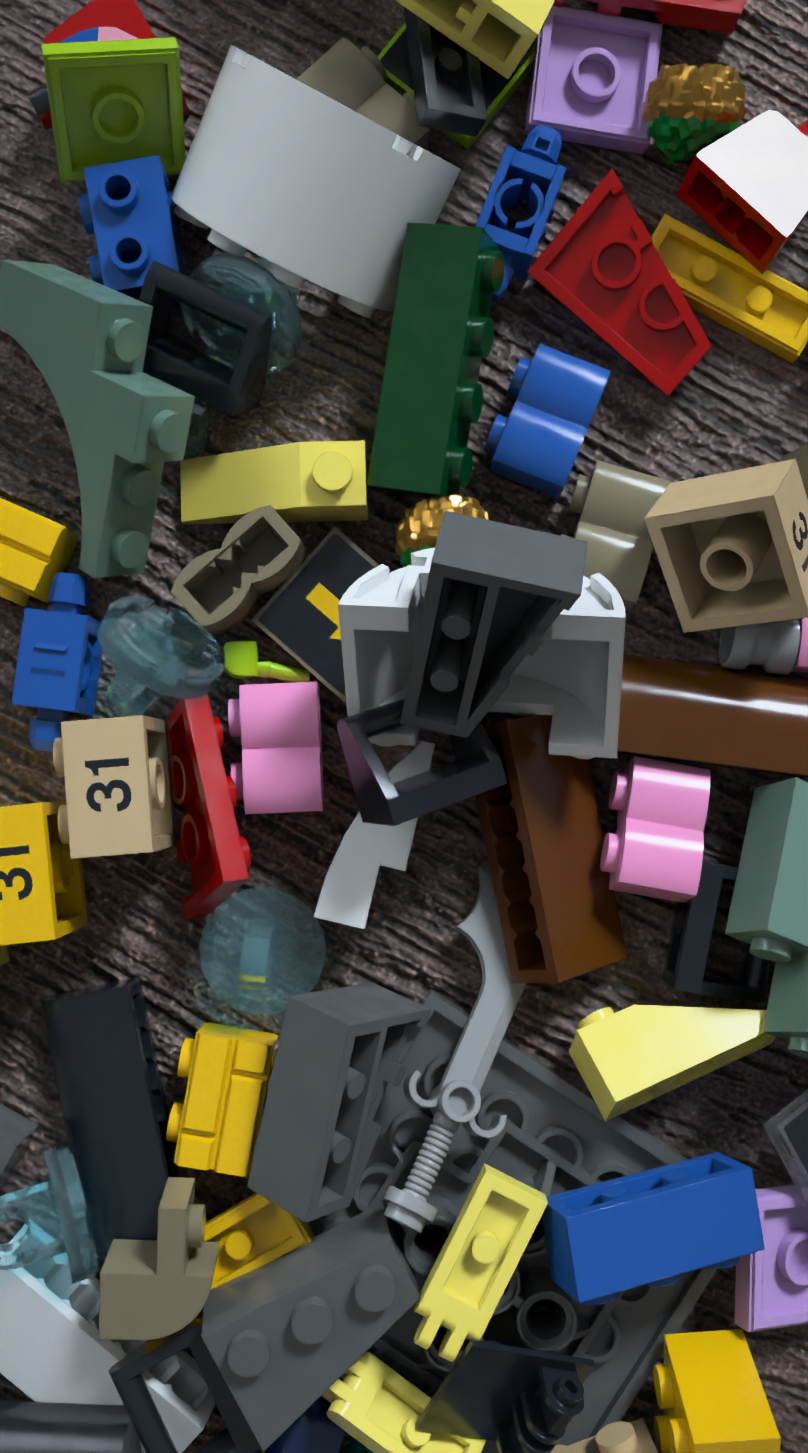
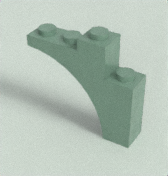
M1 259L0 327L20 344L42 373L54 395L71 441L81 497L82 539L79 569L95 579L143 573L146 567L164 462L183 461L195 396L142 372L153 306L55 264Z
M796 777L754 789L725 934L751 944L749 952L752 955L776 962L763 1032L788 1041V1052L808 1059V782Z

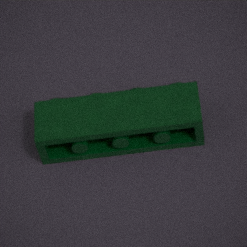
M407 223L367 485L388 494L428 499L460 495L461 487L465 488L469 483L473 464L472 452L467 448L471 423H476L479 420L483 405V389L481 384L478 383L481 359L489 356L494 336L493 321L488 317L492 292L500 290L504 276L503 253L499 251V246L483 227Z

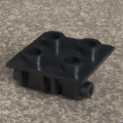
M471 1339L416 1421V1430L496 1441L498 1453H551L556 1443L565 1434L568 1424L572 1419L578 1417L584 1408V1387L582 1383L594 1369V1360L567 1356L557 1351H538L503 1345L492 1340L478 1341Z

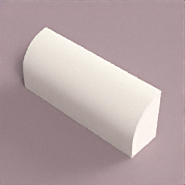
M28 1221L0 1253V1373L35 1402L124 1405L108 1371L118 1361L147 1340L99 1339L100 1281ZM184 1350L141 1373L178 1453H182L203 1431L216 1404L196 1360ZM141 1443L142 1453H146V1451H145V1449H144V1447H143V1445H142V1443Z

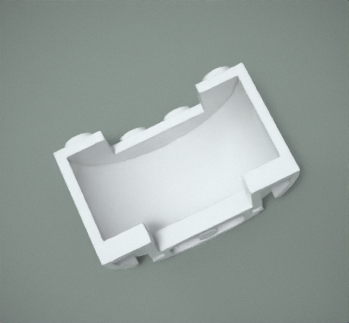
M231 45L171 199L176 203L173 211L176 215L201 228H211L207 240L217 247L239 257H244L248 249L268 260L265 272L272 277L299 289L304 279H307L339 294L340 296L337 301L344 307L364 317L371 318L375 309L394 312L407 223L435 224L461 169Z
M435 547L412 552L411 565L390 573L389 567L384 564L375 567L357 579L339 601L338 611L348 717L405 698ZM600 573L591 575L590 579L583 576L581 596L569 611L563 609L545 632L542 645L533 656L528 654L511 675L509 686L488 711L511 713L521 717L536 714L553 715L549 738V754L568 755L578 759H592L595 757L617 759L626 616L623 600L609 580ZM406 725L368 739L370 743L384 747L396 745L415 746L420 728Z

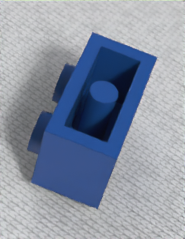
M160 155L84 168L88 194L79 195L78 201L85 230L88 235L95 234L98 255L89 256L92 280L139 300L146 273L153 262L157 261L186 275L177 218L173 212L175 206L174 201L171 199V184ZM170 297V306L183 304Z

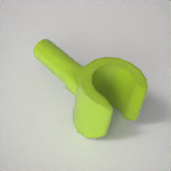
M231 641L224 645V668L232 678L270 677L293 683L309 682L311 673L306 669L271 661L258 662V644L255 641Z

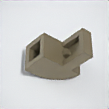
M168 1177L158 1208L157 1240L113 1239L100 1273L99 1339L153 1340L163 1338L187 1326L205 1305L213 1281L220 1242H204L206 1205L194 1204L195 1178Z

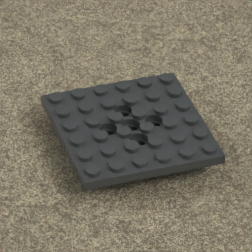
M432 989L429 990L421 1005L431 1009L423 1028L412 1025L397 1063L407 1067L399 1087L388 1083L373 1118V1122L381 1125L382 1129L350 1206L309 1221L308 1224L315 1236L382 1202L385 1208H387L389 1202L385 1201L383 1197L389 1185L400 1190L405 1188V1182L408 1181L407 1177L411 1175L410 1170L413 1169L416 1157L419 1156L418 1152L422 1149L421 1145L425 1143L424 1138L430 1130V1125L433 1124L432 1119L434 1116L430 1107L419 1108L409 1103L403 1091L404 1080L410 1071L418 1069L421 1076L417 1079L416 1091L422 1099L428 1100L433 1089L440 1084L470 1014ZM503 1037L480 1091L481 1107L475 1116V1122L481 1129L485 1130L491 1125L493 1116L507 1115L505 1127L494 1137L479 1138L470 1135L464 1129L462 1122H460L457 1131L453 1133L454 1138L451 1139L452 1143L448 1146L449 1150L445 1152L446 1157L443 1159V1164L440 1165L441 1168L437 1171L438 1176L434 1178L435 1183L431 1184L432 1189L429 1191V1196L425 1197L427 1199L426 1202L436 1207L438 1211L433 1223L426 1221L424 1226L439 1224L449 1232L451 1231L484 1163L544 1193L547 1197L688 1159L622 1115L605 1121L591 1094ZM541 1216L480 1341L492 1340L508 1346L538 1351H557L567 1356L594 1360V1369L582 1383L584 1387V1408L578 1417L571 1420L565 1429V1434L556 1443V1445L568 1446L595 1436L600 1429L610 1423L621 1421L653 1371L654 1365L658 1363L664 1354V1334L678 1332L717 1269L703 1267L680 1274L681 1278L679 1281L668 1286L651 1287L641 1285L619 1292V1297L616 1300L602 1305L578 1303L551 1280ZM392 1220L404 1244L406 1259L414 1270L420 1293L445 1241H435L430 1245L424 1244L416 1237V1231ZM541 1299H551L559 1303L558 1308L554 1312L544 1311L535 1316L528 1313L529 1308ZM414 1304L367 1351L375 1355L432 1399L470 1340L465 1338L453 1362L438 1356L445 1334L437 1332L427 1350L414 1343V1337L423 1316L414 1312ZM486 1440L481 1453H498L496 1441Z

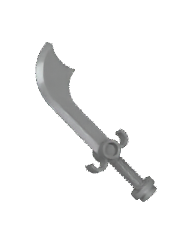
M484 861L478 867L479 892L475 905L469 915L459 925L454 927V929L470 941L479 957L482 969V983L479 995L442 1080L433 1089L430 1098L424 1100L416 1091V1082L421 1076L418 1069L410 1071L403 1083L404 1095L409 1103L419 1108L430 1107L434 1117L432 1119L433 1124L430 1125V1130L424 1138L425 1143L421 1145L422 1149L418 1152L419 1156L416 1157L413 1169L410 1170L411 1175L407 1177L408 1181L405 1182V1188L400 1190L396 1187L388 1186L383 1197L385 1201L389 1202L384 1216L418 1233H421L426 1221L433 1223L438 1209L427 1203L425 1197L429 1196V1191L432 1189L431 1184L435 1183L434 1178L438 1176L437 1171L440 1170V1165L443 1164V1159L446 1157L445 1152L449 1150L448 1146L451 1145V1139L454 1138L453 1133L457 1131L460 1122H462L464 1129L470 1135L479 1138H490L498 1135L504 1129L507 1115L493 1116L491 1125L485 1130L481 1129L475 1122V1116L481 1107L480 1091L526 983H512L489 863L487 861Z

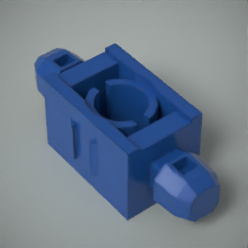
M538 125L529 132L521 152L517 151L516 148L506 146L475 226L484 228L499 246V251L503 253L504 257L503 282L498 292H492L491 302H498L505 296L514 275L527 280L529 276L527 270L534 263L539 247L545 241L548 224L552 222L554 208L560 195L567 167L559 164L556 165L562 146L561 134L557 130L544 125ZM520 197L527 199L526 211L531 215V218L527 221L517 222L514 233L506 231L508 218L502 211L510 207H517Z
M57 572L51 581L47 602L52 603L51 611L32 608L24 609L11 704L38 709L36 719L30 718L29 740L34 750L53 752L55 738L62 737L61 722L68 721L69 713L94 716L107 623L95 620L91 616L83 615V609L90 608L91 590L87 577L83 575Z

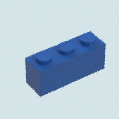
M719 1152L547 1196L548 1204L542 1214L551 1280L578 1303L587 1305L610 1303L619 1297L620 1291L641 1285L651 1287L668 1286L679 1281L681 1278L680 1274L699 1268H730L740 1262L741 1256L765 1250L752 1168Z

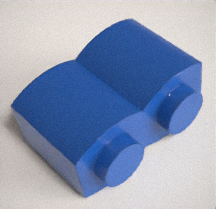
M539 344L532 361L521 357L507 392L517 397L509 418L497 415L484 447L485 451L494 454L490 472L559 499L611 371L543 344Z

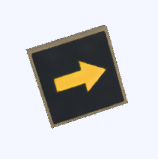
M334 527L251 621L346 704L338 603L343 594L357 579L379 566V564L339 529Z

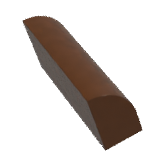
M623 654L617 753L808 778V678Z
M535 715L483 725L501 757L507 784L475 796L512 983H560L627 958L614 890H609L610 872L601 871L600 868L604 838L588 759L549 754V738L553 715Z

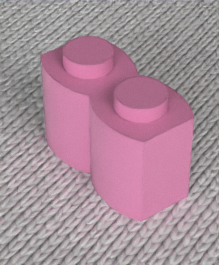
M297 682L239 685V699H229L228 724L230 737H241L242 762L231 764V778L236 786L237 801H244L245 814L323 811L324 784L319 683Z
M634 756L626 765L624 772L615 771L611 782L608 805L609 809L618 810L616 834H606L600 862L601 871L610 872L609 890L686 903L697 895L703 861V831L710 796L709 769Z

